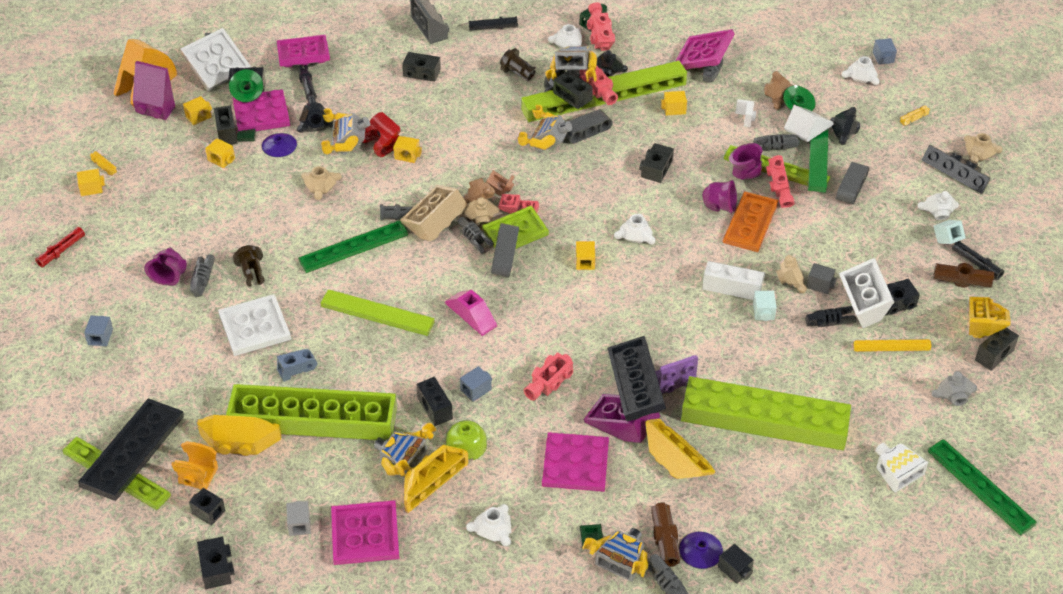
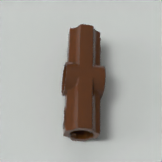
M936 263L933 279L951 281L961 288H966L969 285L992 288L994 272L974 269L968 263H960L958 266Z
M660 502L651 507L654 523V540H657L655 545H658L661 559L669 567H675L681 561L677 544V526L673 524L670 505Z

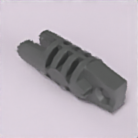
M723 58L720 64L704 68L703 81L713 82L723 66Z
M794 134L765 135L753 139V143L759 144L763 151L785 150L786 148H795L800 144L797 136Z
M463 216L458 220V223L463 228L460 232L481 254L485 251L480 244L484 241L490 247L494 244L473 221L469 223Z
M211 254L207 255L206 259L202 256L197 259L190 284V291L195 297L202 296L208 285L215 257Z
M652 554L649 558L648 570L665 594H688L681 580H679L664 560L657 554Z

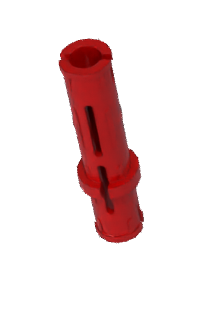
M78 226L56 244L48 246L44 253L35 258L37 265L44 268L53 259H58L62 252L85 236L83 229Z

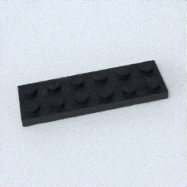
M645 335L608 347L626 421L637 420L643 416L665 410V402Z
M148 398L78 481L79 487L116 501L183 419L184 412Z

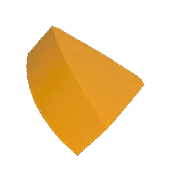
M128 39L114 89V95L117 97L132 89L130 102L132 106H134L133 87L136 61L167 68L170 81L177 76L176 67L166 54L138 39Z

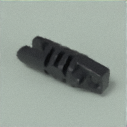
M852 306L817 310L812 314H807L805 318L807 326L818 327L849 324L857 321L853 315L842 316L853 311Z

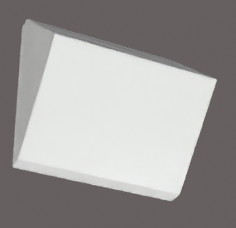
M794 105L784 129L808 142L834 124L833 121Z

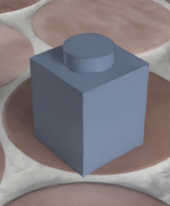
M892 39L875 40L873 54L878 65L894 63L897 50Z
M90 316L84 332L88 345H108L113 331L110 317Z
M478 366L460 378V390L474 402L492 390V377L487 371L482 370Z

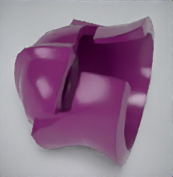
M748 143L741 145L730 154L729 161L733 164V176L744 180L754 179L761 175L762 147L759 144Z
M733 180L712 182L703 190L702 198L704 204L710 210L720 212L721 209L731 214L736 211L737 190Z
M169 247L153 255V259L145 264L144 272L157 284L173 286L179 282L180 275L187 268V263L178 252Z

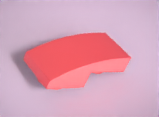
M502 194L498 207L500 210L512 214L532 205L537 213L539 202L521 200L520 195Z

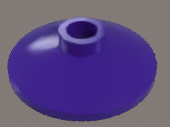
M287 133L272 134L265 138L262 143V150L271 157L290 155L297 147L296 139Z
M698 531L692 532L682 539L679 552L682 559L688 565L698 569H707L719 562V556L723 553V548L720 541L714 535Z

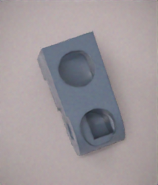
M309 349L277 356V371L283 382L290 380L293 375L309 372L317 367V361Z

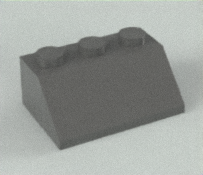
M410 0L411 18L427 41L433 44L448 39L449 26L443 21L441 14L437 13L435 6L429 0Z

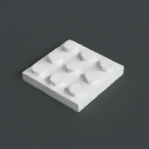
M223 28L180 49V53L207 91L228 82L230 68L251 67Z
M274 294L218 310L234 356L291 340L290 332Z

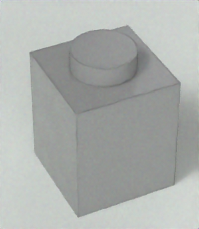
M308 501L286 503L289 536L311 534Z

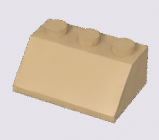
M436 185L400 221L419 238L431 242L439 236V233L444 228L450 226L457 216L463 213L468 204L458 189Z

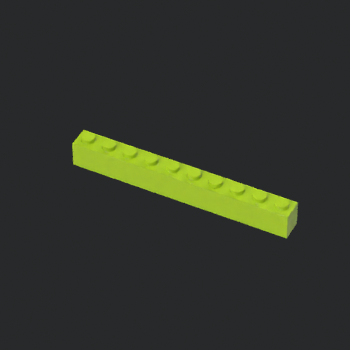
M675 61L608 78L613 82L612 90L618 95L617 101L684 86L687 81V72L680 61ZM553 90L521 97V110L528 123L543 119V117L540 119L534 117L533 110H536V105H541L543 112H549L557 116L606 104L603 101V97L596 98L595 95H592L590 102L576 109L555 95Z

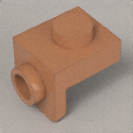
M493 170L486 182L495 189L497 195L502 196L505 192L509 193L513 188L514 183L512 181L515 176L511 175L509 179H506Z

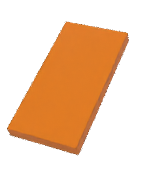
M744 191L723 238V243L759 252L779 200Z

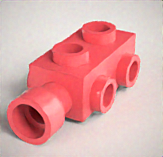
M595 2L588 6L591 16L587 21V28L592 33L590 37L591 44H595L596 49L606 51L615 43V34L612 32V22L609 19L608 13H601V3Z
M596 65V82H594L593 77L589 78V82H587L585 73L588 69H580L579 78L593 86L592 95H595L596 98L603 97V101L607 105H613L617 101L618 95L612 90L613 82L604 74L602 69Z
M776 155L768 159L769 166H766L768 177L772 176L773 180L769 182L771 192H775L777 198L780 197L779 203L781 208L792 207L795 202L790 193L783 157Z
M558 352L554 356L549 355L541 368L536 367L533 370L532 383H529L523 390L526 397L535 401L541 395V392L548 396L552 391H556L565 379H569L573 374L572 358L567 354L561 355Z

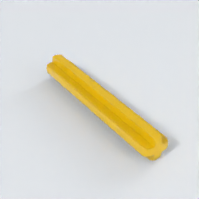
M930 339L855 340L853 342L855 352L929 351L932 347Z

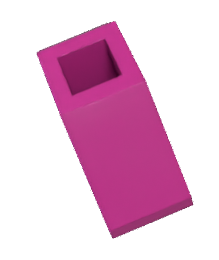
M472 289L458 292L445 301L447 306L481 336L497 327V323L485 301Z

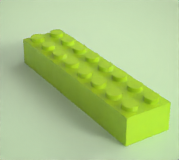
M689 376L682 407L681 422L844 451L848 436L851 404Z
M233 384L226 415L256 417L272 424H279L281 434L367 440H377L378 437L388 440L394 431L397 401L396 393Z

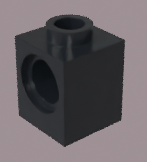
M205 488L194 494L189 502L192 514L211 526L226 511L223 499Z

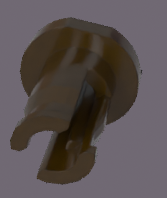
M508 49L500 60V70L504 73L510 70L518 76L527 79L526 81L532 79L536 73V67H532L527 61L519 57L520 51L518 49Z
M253 245L242 246L233 255V262L236 266L242 268L248 287L252 286L251 281L253 280L250 269L254 270L258 285L263 284L265 281L259 262L263 258V252L261 248Z

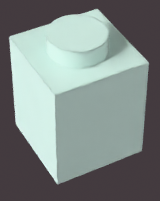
M947 220L933 226L938 243L952 244L966 238L962 221Z
M755 291L753 299L755 320H775L777 307L774 291Z

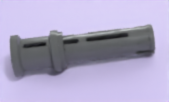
M380 204V221L392 218L399 220L401 219L400 217H404L414 206H400L398 204H395V206H384Z

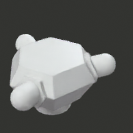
M567 24L556 34L549 36L548 42L555 43L562 49L568 46H581L582 31L580 28H575L574 25Z
M866 56L860 57L847 70L842 72V77L844 78L851 77L854 81L865 84L867 82H871L873 85L879 84L878 74L872 60Z
M947 191L936 193L927 197L925 202L918 203L920 210L929 211L936 220L948 219L950 217L949 214L959 207V203Z
M642 214L632 215L620 227V230L614 233L615 239L618 240L624 238L628 242L642 243L643 241L650 245L655 243V238L652 236L653 232Z
M502 504L497 508L491 507L477 516L476 520L466 525L467 531H475L479 536L494 542L500 541L503 546H509L511 544L509 538L511 521L510 515H508V506Z

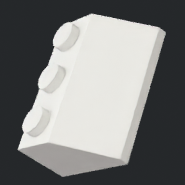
M873 258L839 273L862 328L881 321L894 301L876 259Z
M708 261L702 289L753 300L755 291H761L765 272Z

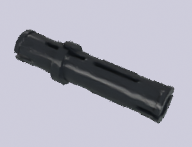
M500 16L496 19L468 21L469 31L500 28L501 30L505 27H518L517 16L507 18Z
M299 65L297 68L299 80L303 85L306 99L308 100L309 96H314L316 99L317 95L312 83V74L309 72L307 65H303L304 68L302 65Z
M961 241L954 243L952 250L978 266L979 270L994 272L996 280L1003 276L1004 270L992 263L991 259L983 257Z

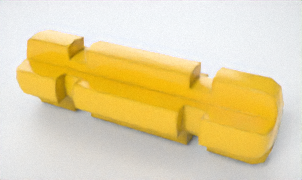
M924 105L901 116L900 123L906 126L910 122L912 123L922 118V116L928 115L930 109Z
M94 151V153L90 154L91 160L109 175L117 173L116 166L99 152Z

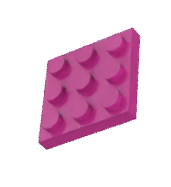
M733 29L689 36L676 61H680L685 70L720 64L735 35Z
M326 34L276 40L280 67L330 61Z
M283 89L262 92L256 100L247 103L240 102L232 97L238 131L249 129L261 131L290 126Z
M548 432L542 487L605 492L609 437Z
M395 500L331 506L334 565L400 559Z

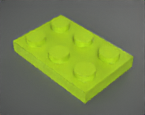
M532 205L483 225V231L494 242V248L496 247L500 223L519 227L515 249L549 235L548 228Z

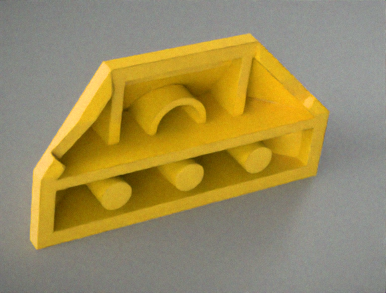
M969 296V335H973L974 338H984L1011 325L1008 309L993 302V299L990 297Z
M211 415L197 420L200 436L217 453L223 455L229 453L241 454L243 456L258 455L280 441L282 437L279 424H272L256 417Z
M660 418L646 421L649 452L655 457L656 462L663 465L669 471L672 477L676 479L713 475L716 472L712 465L671 427L666 426Z
M442 445L430 455H426L415 467L408 470L404 481L405 512L409 513L468 465V452L464 449Z

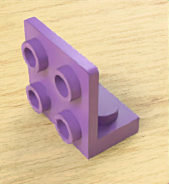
M697 355L661 366L660 370L656 371L662 394L666 392L671 393L683 386L687 387L689 376L696 377Z

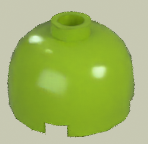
M463 420L455 423L449 429L446 445L464 449L468 452V460H476L487 449V436L484 429L478 423L471 420Z

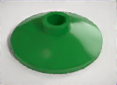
M241 70L235 73L229 82L231 95L236 100L245 103L256 100L262 94L264 86L260 75L252 70ZM246 86L250 87L249 90H244Z
M790 86L783 94L784 103L791 111L794 105L813 111L816 106L813 94L802 86Z

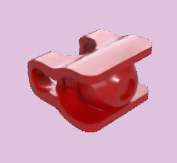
M379 112L370 119V126L365 128L363 143L378 140L373 147L374 153L378 157H384L394 151L393 147L399 137L398 134L401 132V128L385 113Z

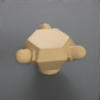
M979 133L976 137L970 135L964 137L967 153L971 160L977 163L978 161L982 162L1003 150L1001 146L992 143L988 134Z
M317 166L312 169V172L302 173L301 178L305 180L304 183L309 191L314 194V198L321 200L322 195L327 194L337 183L336 181L341 180L342 176L340 173L329 172L324 167Z
M481 197L469 203L459 216L460 218L463 216L470 219L478 227L490 223V219L493 218L494 214L499 213L500 209L489 200Z
M787 255L780 265L781 269L776 270L781 284L787 283L794 286L800 293H805L807 287L804 285L805 278L800 265L795 257Z

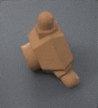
M778 71L772 73L771 81L766 83L764 87L765 95L772 99L774 109L779 110L784 103L783 94L785 90L793 86Z
M483 178L469 182L470 188H468V192L463 198L467 204L481 197L488 200L493 198L495 189L487 182L484 183Z

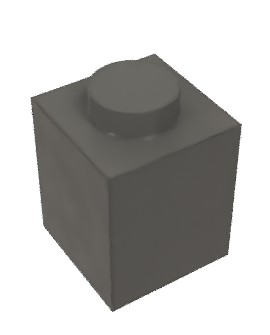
M814 263L808 275L806 287L828 294L830 288L834 289L837 278L834 277L836 269Z

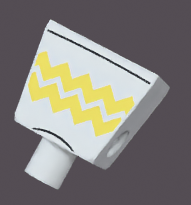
M881 443L876 448L875 452L880 456L876 468L895 493L925 475L928 462L905 445L898 444L890 449L885 443Z

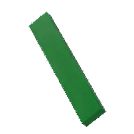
M829 128L810 140L808 191L826 193Z
M399 220L298 257L304 271L308 273L408 236V231Z
M942 439L928 449L930 455L1020 536L1036 526V520L946 440Z

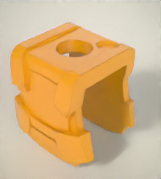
M186 441L181 444V447L187 453L189 462L175 460L171 463L174 471L178 474V483L198 489H207L218 469L217 452L206 445Z

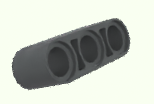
M599 109L570 120L572 130L567 132L565 137L572 144H575L609 130L613 122Z
M851 162L837 191V200L854 205L867 178L869 166Z
M500 223L491 274L510 277L519 232L518 226Z

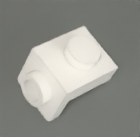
M738 99L735 114L745 115L744 126L751 127V121H755L756 111H753L754 101Z

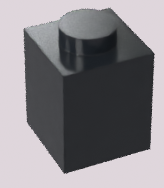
M734 543L719 556L718 568L738 584L742 579L747 580L752 575L754 559Z

